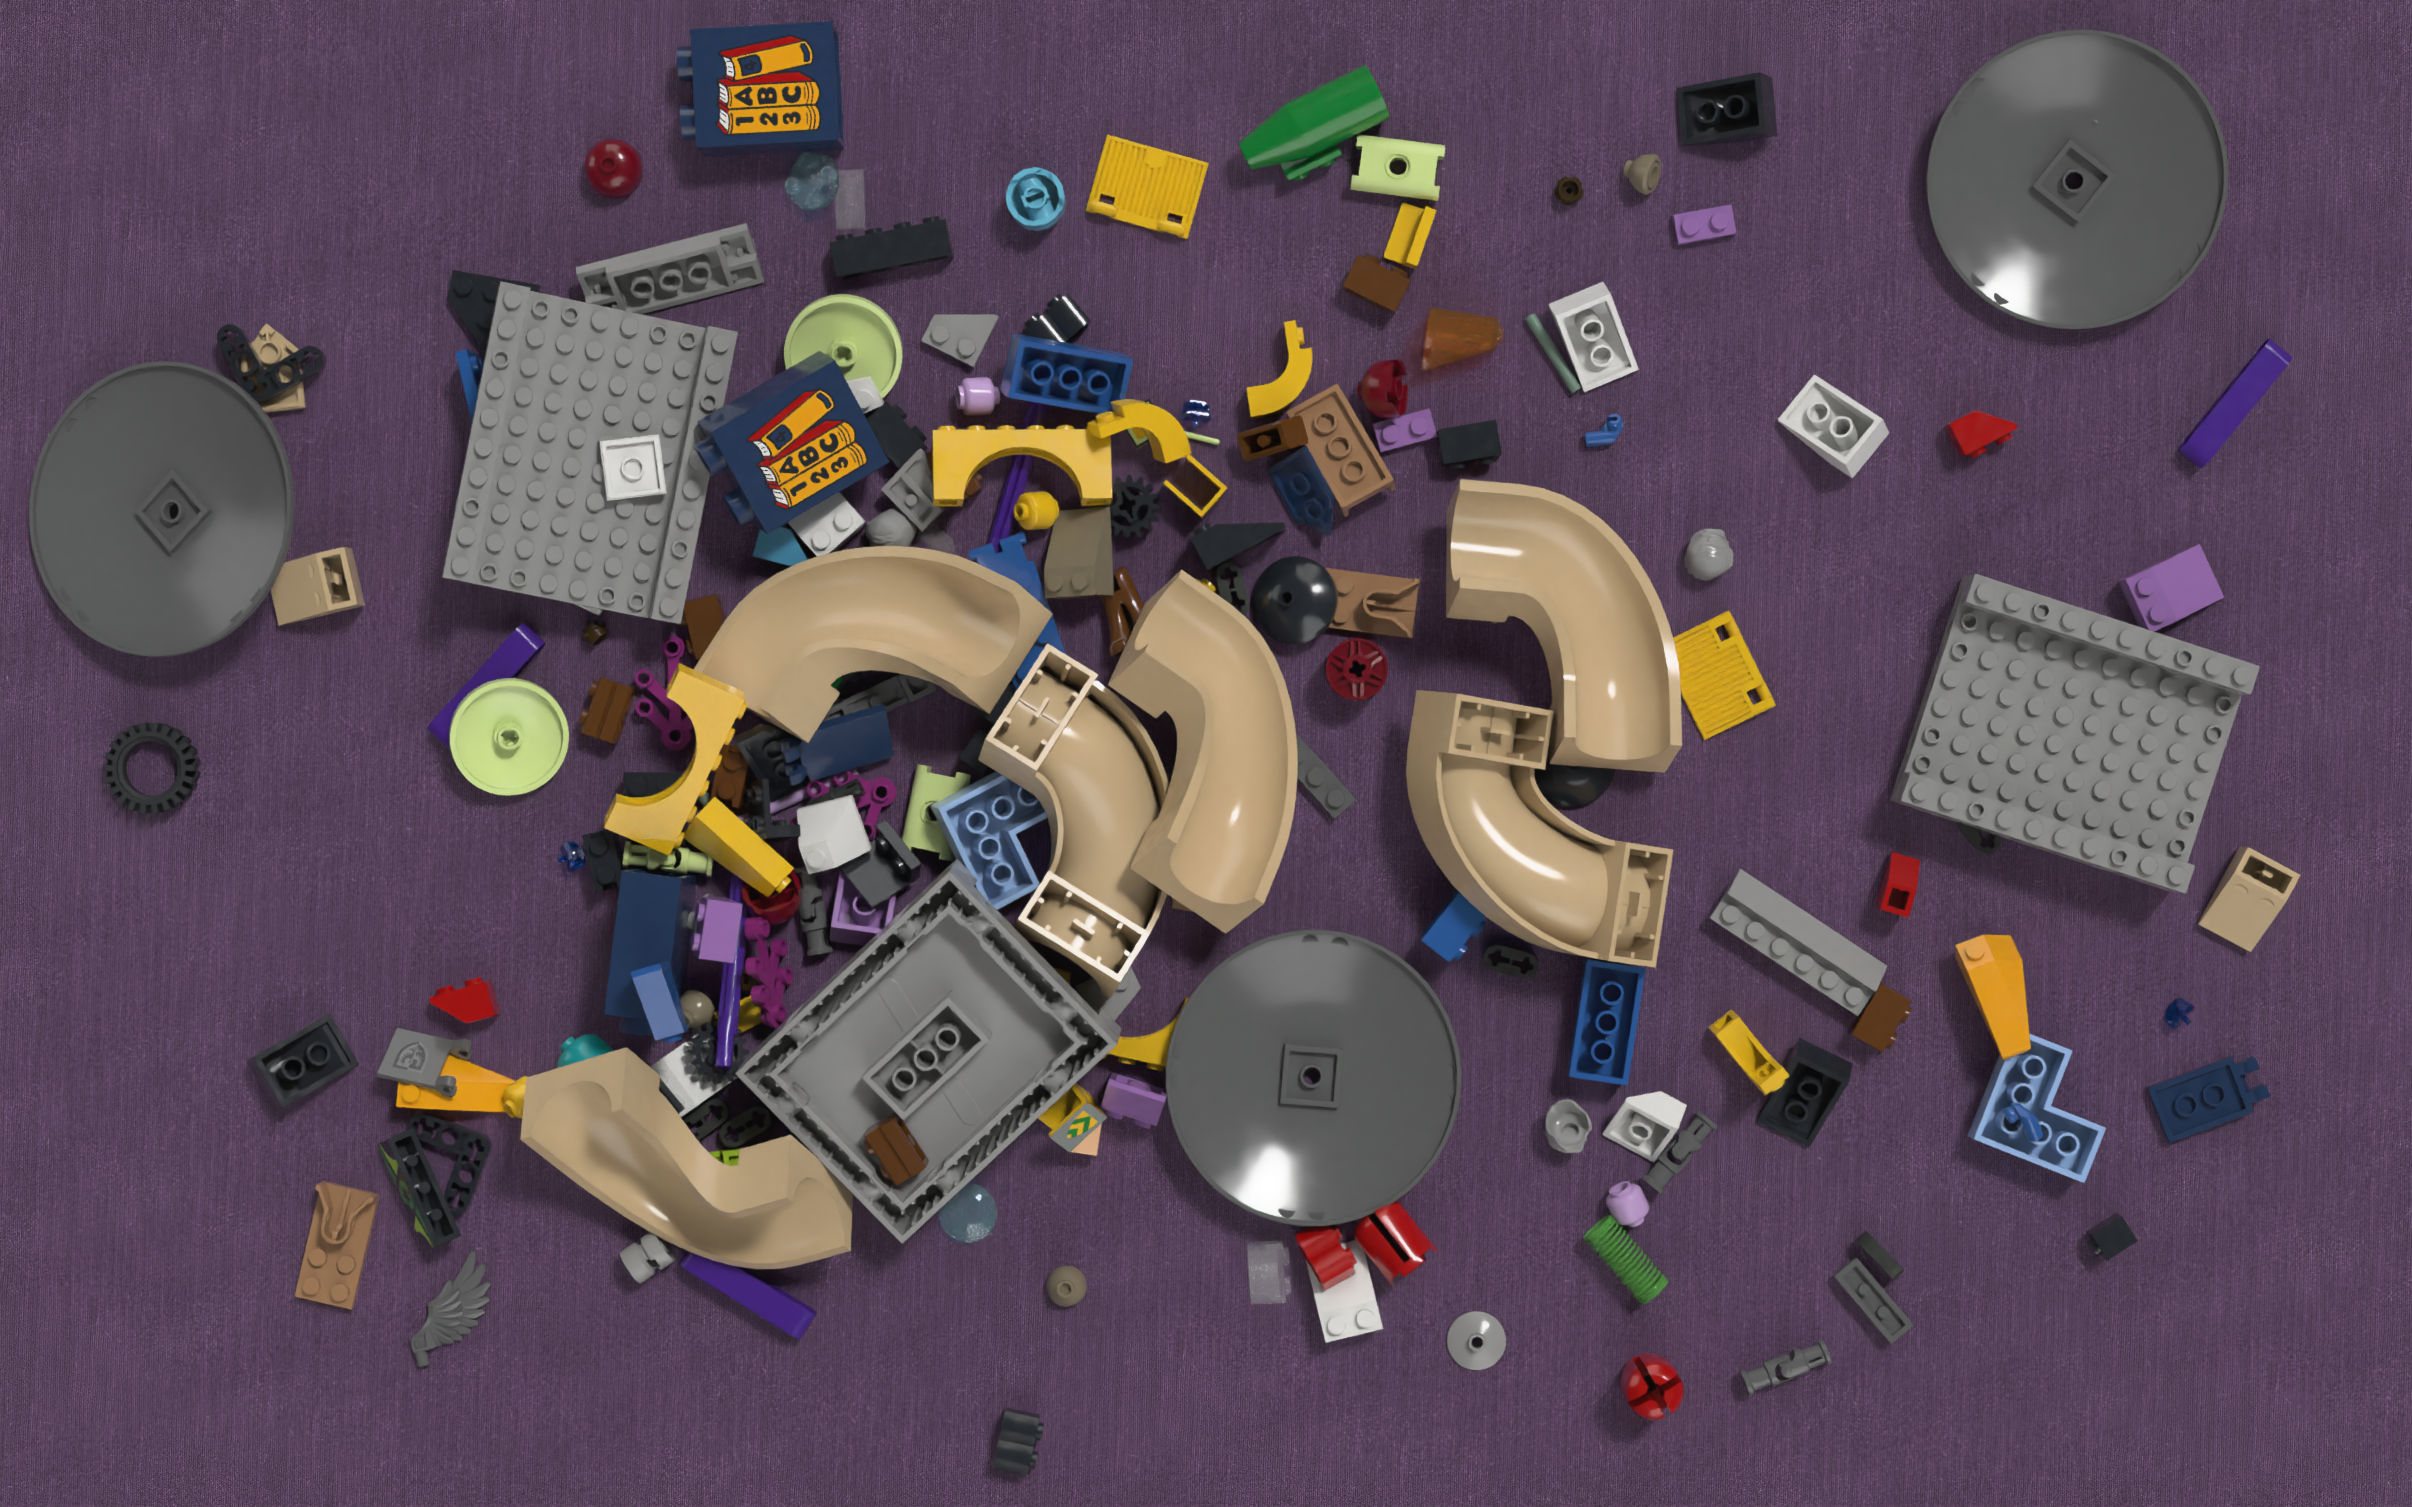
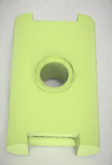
M1358 134L1356 149L1362 150L1359 175H1352L1350 190L1438 201L1440 186H1434L1437 159L1444 160L1445 145ZM1395 160H1400L1406 165V171L1401 175L1393 174L1389 168L1390 164Z
M917 764L902 840L912 853H915V848L939 852V859L954 861L955 856L938 821L930 818L929 809L934 803L969 786L971 775L956 772L955 777L931 773V766Z

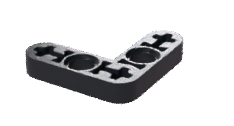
M227 324L222 326L217 333L218 345L241 385L259 403H265L319 373L326 365V356L322 350L314 346H306L265 369L247 335L241 328ZM230 331L231 333L238 334L235 342L238 347L243 348L246 346V349L236 352L237 350L233 344L225 343V340L228 338L227 333ZM308 353L318 355L314 367L310 364L301 367L304 371L301 375L300 369L293 361L297 359V363L302 364L308 360ZM245 355L251 356L254 361L252 369L247 372L241 371L238 365L240 358ZM285 366L291 367L294 372L292 380L287 383L281 382L278 376L280 369ZM255 376L259 383L267 384V387L264 389L265 395L255 394L254 391L257 389V385L254 380L249 379L246 381V378Z
M426 1112L418 1113L411 1117L408 1123V1130L414 1128L419 1140L459 1155L444 1197L452 1215H460L471 1206L491 1152V1140L484 1133ZM424 1118L426 1119V1125L432 1128L437 1127V1123H440L441 1126L436 1132L435 1139L432 1138L435 1132L425 1130L422 1134L419 1133V1127L415 1125L416 1122H420ZM446 1128H453L457 1132L458 1139L456 1143L447 1144L444 1142L442 1133ZM478 1139L482 1140L481 1146L485 1147L484 1151H479L475 1157V1160H480V1165L471 1160H464L465 1155L468 1158L472 1157L474 1147L470 1146V1143L476 1142ZM463 1166H470L474 1169L475 1178L473 1181L465 1182L460 1178L459 1172ZM455 1183L460 1187L470 1188L469 1192L464 1190L460 1197V1200L464 1202V1206L460 1205L456 1209L453 1208L454 1203L450 1201V1197L457 1196L460 1189L454 1187Z

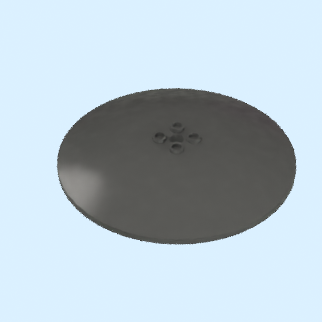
M2067 30L2043 34L2022 41L1986 62L1972 74L1951 100L1938 124L1930 149L1926 177L1927 202L1934 232L1944 255L1962 280L1982 299L1995 308L2017 319L2050 328L2088 329L2112 325L2133 318L2165 300L2192 275L2206 256L2216 237L2227 200L2228 159L2225 141L2215 113L2201 89L2182 68L2158 50L2138 40L2105 31ZM2096 120L2098 123L2093 127L2091 123ZM2071 172L2078 173L2082 178V184L2076 190L2068 188L2065 183L2067 175Z
M169 361L143 363L112 373L83 392L60 417L45 442L34 471L29 502V529L33 553L43 582L62 612L79 629L103 645L118 651L140 656L166 657L191 653L208 647L240 627L256 611L276 582L283 567L293 531L295 500L292 471L280 435L268 415L244 389L221 374L200 366ZM177 504L179 514L175 519H172L170 517V508L172 505Z
M1330 930L1289 931L1268 936L1234 952L1219 963L1193 991L1180 1013L1169 1044L1166 1062L1167 1102L1173 1126L1187 1156L1199 1173L1228 1200L1251 1213L1280 1223L1299 1226L1341 1224L1373 1214L1375 1210L1383 1206L1392 1204L1413 1188L1435 1163L1452 1131L1458 1111L1461 1093L1460 1054L1455 1032L1439 998L1421 975L1399 956L1381 945L1348 933ZM1310 1067L1317 1068L1320 1073L1319 1080L1314 1084L1306 1083L1303 1078L1305 1070Z

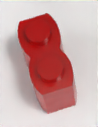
M1335 1224L1311 1226L1294 1235L1300 1251L1324 1291L1355 1274L1353 1265L1357 1261L1350 1248L1348 1247L1344 1250L1339 1241L1343 1238Z

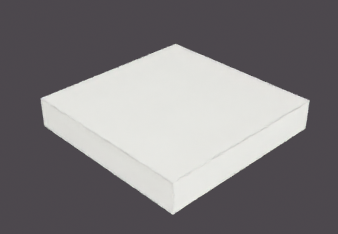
M659 434L599 441L607 501L667 494Z

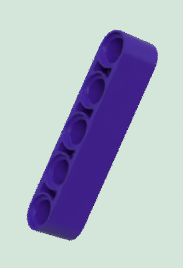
M2270 338L2267 339L2184 439L2178 451L2200 469L2203 468L2278 378L2293 357Z
M522 623L431 721L427 729L450 749V724L454 712L461 701L471 691L484 683L496 679L517 678L543 649L546 642L525 623Z
M689 1251L685 1252L679 1262L687 1271L798 1339L803 1337L817 1314L811 1307L749 1268L713 1261Z

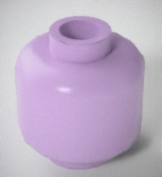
M988 377L965 378L960 386L956 387L955 398L957 408L962 409L963 413L967 416L990 415L994 410L995 404L1000 403L999 387H994L991 379Z
M1625 1181L1614 1185L1609 1190L1606 1204L1619 1225H1628L1629 1227L1640 1225L1649 1212V1204L1641 1187Z

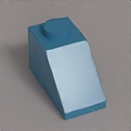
M788 523L768 534L761 529L759 530L753 552L754 557L789 567L809 559L794 531L787 529Z

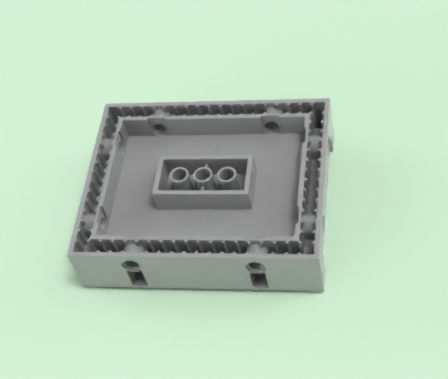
M500 281L441 578L681 624L710 473L703 465L694 445L706 439L697 421L724 406L738 332L712 326L703 328L530 291L529 287ZM659 434L667 494L607 501L599 441Z
M1978 574L1964 576L1954 601L1890 801L1951 821L1961 822L1964 825L2169 892L2186 894L2195 865L2188 863L2241 697L2242 695H2251L2260 666Z
M958 859L948 866L745 1058L735 1073L902 1244L1117 1045L1122 1029L1102 1008L1095 1012L974 887L977 879ZM894 1112L903 1119L929 1160L923 1171L911 1176L898 1185H895L892 1179L887 1180L880 1170V1164L882 1163L876 1154L871 1155L864 1145V1134L867 1129Z

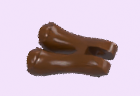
M1125 566L1114 570L1117 584L1121 590L1114 592L1112 596H1100L1109 627V647L1112 657L1122 655L1131 635L1122 605L1124 604L1128 610L1134 626L1144 607L1134 581Z

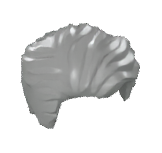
M898 507L890 508L866 523V537L871 547H910L917 532L916 525Z
M1704 529L1696 532L1691 537L1684 562L1689 574H1692L1696 579L1711 580L1733 566L1734 553L1729 547V541L1724 531L1721 529Z
M1569 1099L1558 1101L1550 1107L1546 1115L1545 1134L1548 1142L1553 1149L1562 1153L1581 1152L1587 1141V1136L1592 1130L1590 1117L1575 1101Z

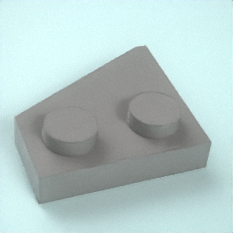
M934 314L921 341L975 368L1000 317L995 314Z
M922 449L917 450L881 489L921 531L926 530L945 510L944 506H933L932 472L925 452Z
M1132 967L1129 968L1111 999L1101 993L1100 986L1094 978L1075 986L1079 995L1095 1012L1102 1008L1114 1021L1141 989Z

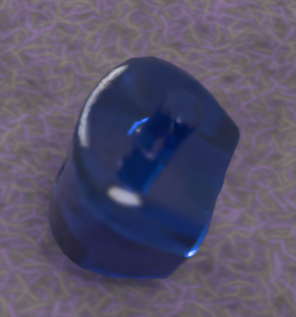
M1188 400L1183 404L1180 418L1183 421H1193L1192 427H1198V422L1208 423L1211 421L1210 405L1202 401Z
M575 841L563 842L560 847L562 856L557 857L558 863L565 861L568 872H573L585 866L586 858L578 843Z
M2177 998L2167 1007L2164 1019L2173 1029L2180 1027L2183 1021L2189 1025L2192 1021L2187 1015L2195 1009V1006L2182 998Z

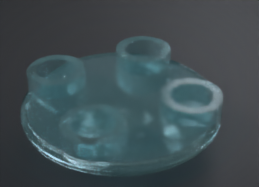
M803 152L790 171L789 178L785 182V190L800 208L808 211L821 210L828 206L837 194L839 172L836 164L829 156L819 152Z
M967 1183L939 1209V1220L945 1232L953 1239L961 1242H975L986 1237L994 1228L997 1220V1205L992 1195L983 1186Z

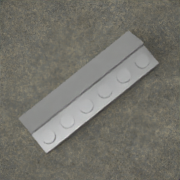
M747 223L576 267V274L586 303L637 314H644L764 283L754 239L751 237Z
M1740 868L1709 916L1711 920L1856 1016L1860 1014L1872 994L1877 991L1888 967Z

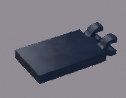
M883 704L821 722L809 743L798 737L778 740L780 750L784 753L786 761L783 763L786 775L789 776L791 786L801 783L806 776H808L810 781L894 756L887 713Z
M2228 1056L2147 1086L2167 1141L2171 1143L2253 1113L2251 1103L2271 1097L2267 1086L2263 1083L2248 1089L2243 1075L2260 1069L2256 1058L2250 1056L2235 1063L2233 1057Z

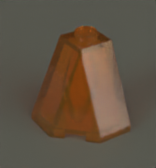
M1430 307L1427 313L1421 372L1434 371L1494 351L1496 344H1502L1504 326H1498L1499 318Z

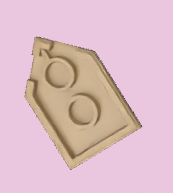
M267 323L251 343L265 369L299 350ZM245 355L241 358L242 371H250L254 361L251 356ZM296 359L293 363L297 365L302 375L301 364L297 363ZM285 366L280 369L278 376L281 382L287 383L292 380L294 372L291 367ZM255 376L246 378V381L249 379L254 380L257 385V389L254 391L255 394L265 395L264 389L267 387V384L259 383ZM303 382L268 402L257 403L265 413L306 408Z

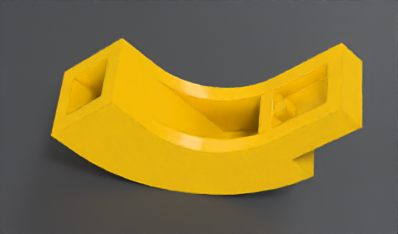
M1296 320L1284 322L1288 364L1283 374L1272 383L1246 388L1251 419L1271 416L1284 410L1300 396L1308 382L1312 367V347L1300 349V345L1305 344L1303 328L1296 326Z
M1122 399L1110 402L1113 412L1098 414L1096 420L1087 423L1090 434L1099 438H1104L1129 428L1140 427L1149 439L1154 459L1163 463H1169L1192 454L1187 435L1176 418L1166 410L1144 401Z
M1732 1009L1708 1027L1738 1066L1764 1095L1774 1092L1783 1086L1784 1080L1789 1077V1074L1765 1050Z

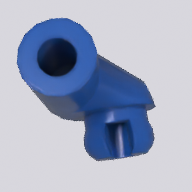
M1610 414L1600 431L1585 432L1586 447L1613 444L1623 430L1624 423L1621 416Z
M2011 1103L2010 1107L2004 1109V1115L2010 1123L2019 1119L2030 1141H2037L2043 1137V1132L2035 1115L2020 1103Z

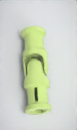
M631 841L625 842L623 867L636 865L645 866L648 870L653 871L660 868L670 873L687 874V872L704 873L706 877H711L714 859L705 853L692 852L689 848L679 847L678 849L673 848L670 856L647 846L631 844ZM677 851L681 854V862L677 868H674L676 863L675 853Z

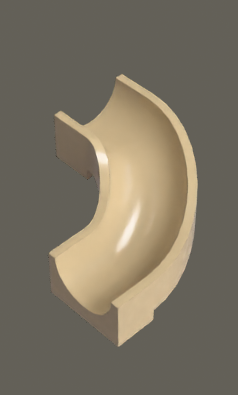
M1460 479L1447 508L1446 618L1505 622L1508 615L1523 620L1534 631L1546 657L1552 688V705L1549 710L1554 711L1549 740V764L1665 773L1682 747L1679 664L1675 643L1663 606L1648 575L1636 556L1602 519L1586 507L1564 495L1544 488L1522 484Z
M903 546L847 549L820 555L797 563L773 575L753 589L738 603L724 621L694 670L744 691V702L747 703L746 710L809 743L840 694L831 684L842 675L856 671H887L920 678L941 686L949 694L990 714L1053 614L1017 582L957 555L937 550Z
M1181 570L1144 604L1108 683V686L1154 718H1157L1166 711L1172 717L1177 730L1176 760L1163 806L1158 818L1148 826L1130 869L1226 934L1264 904L1281 863L1292 826L1298 777L1296 728L1284 677L1262 635L1230 603Z
M1047 643L986 737L978 760L1032 793L1043 806L1050 825L1051 858L1048 872L1019 916L1014 928L1027 941L1045 945L1078 964L1095 979L1100 986L1101 993L1111 999L1149 937L1159 918L1167 893L1130 869L1148 826L1159 816L1169 783L1156 747L1132 710L1116 694L1096 680L1098 677L1097 673Z
M1416 690L1407 750L1406 777L1408 796L1414 820L1422 839L1436 864L1452 885L1487 918L1529 943L1566 954L1656 968L1673 849L1615 841L1601 837L1572 822L1546 800L1536 784L1535 769L1545 770L1554 711L1457 693Z
M627 1047L526 1078L520 1140L603 1203L658 1237L710 1260L752 1269L787 1268L851 1251L853 1193L814 1154L793 1136L788 1135L740 1149L738 1165L730 1166L718 1161L700 1144L671 1103L659 1091L660 1075Z

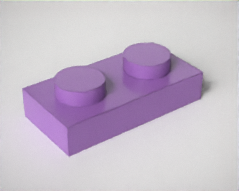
M1731 204L1672 216L1677 245L1736 234Z
M1430 408L1403 415L1401 418H1392L1373 424L1380 453L1437 438Z

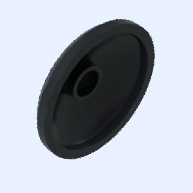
M1301 556L1285 557L1269 565L1258 578L1252 596L1253 612L1260 628L1272 639L1293 645L1310 642L1323 634L1332 623L1338 604L1337 588L1327 569L1318 562ZM1291 593L1292 600L1286 603L1285 596Z
M1548 746L1545 770L1535 769V780L1540 792L1547 801L1563 807H1580L1595 801L1608 789L1615 769L1582 766L1570 769L1568 765L1549 764Z

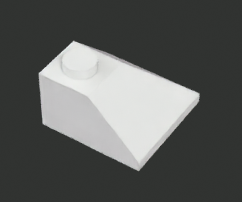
M853 795L798 808L797 823L798 825L800 824L801 836L798 837L799 849L808 874L836 868L872 849Z
M1662 1091L1627 1097L1604 1129L1602 1135L1655 1162L1677 1132L1687 1105Z

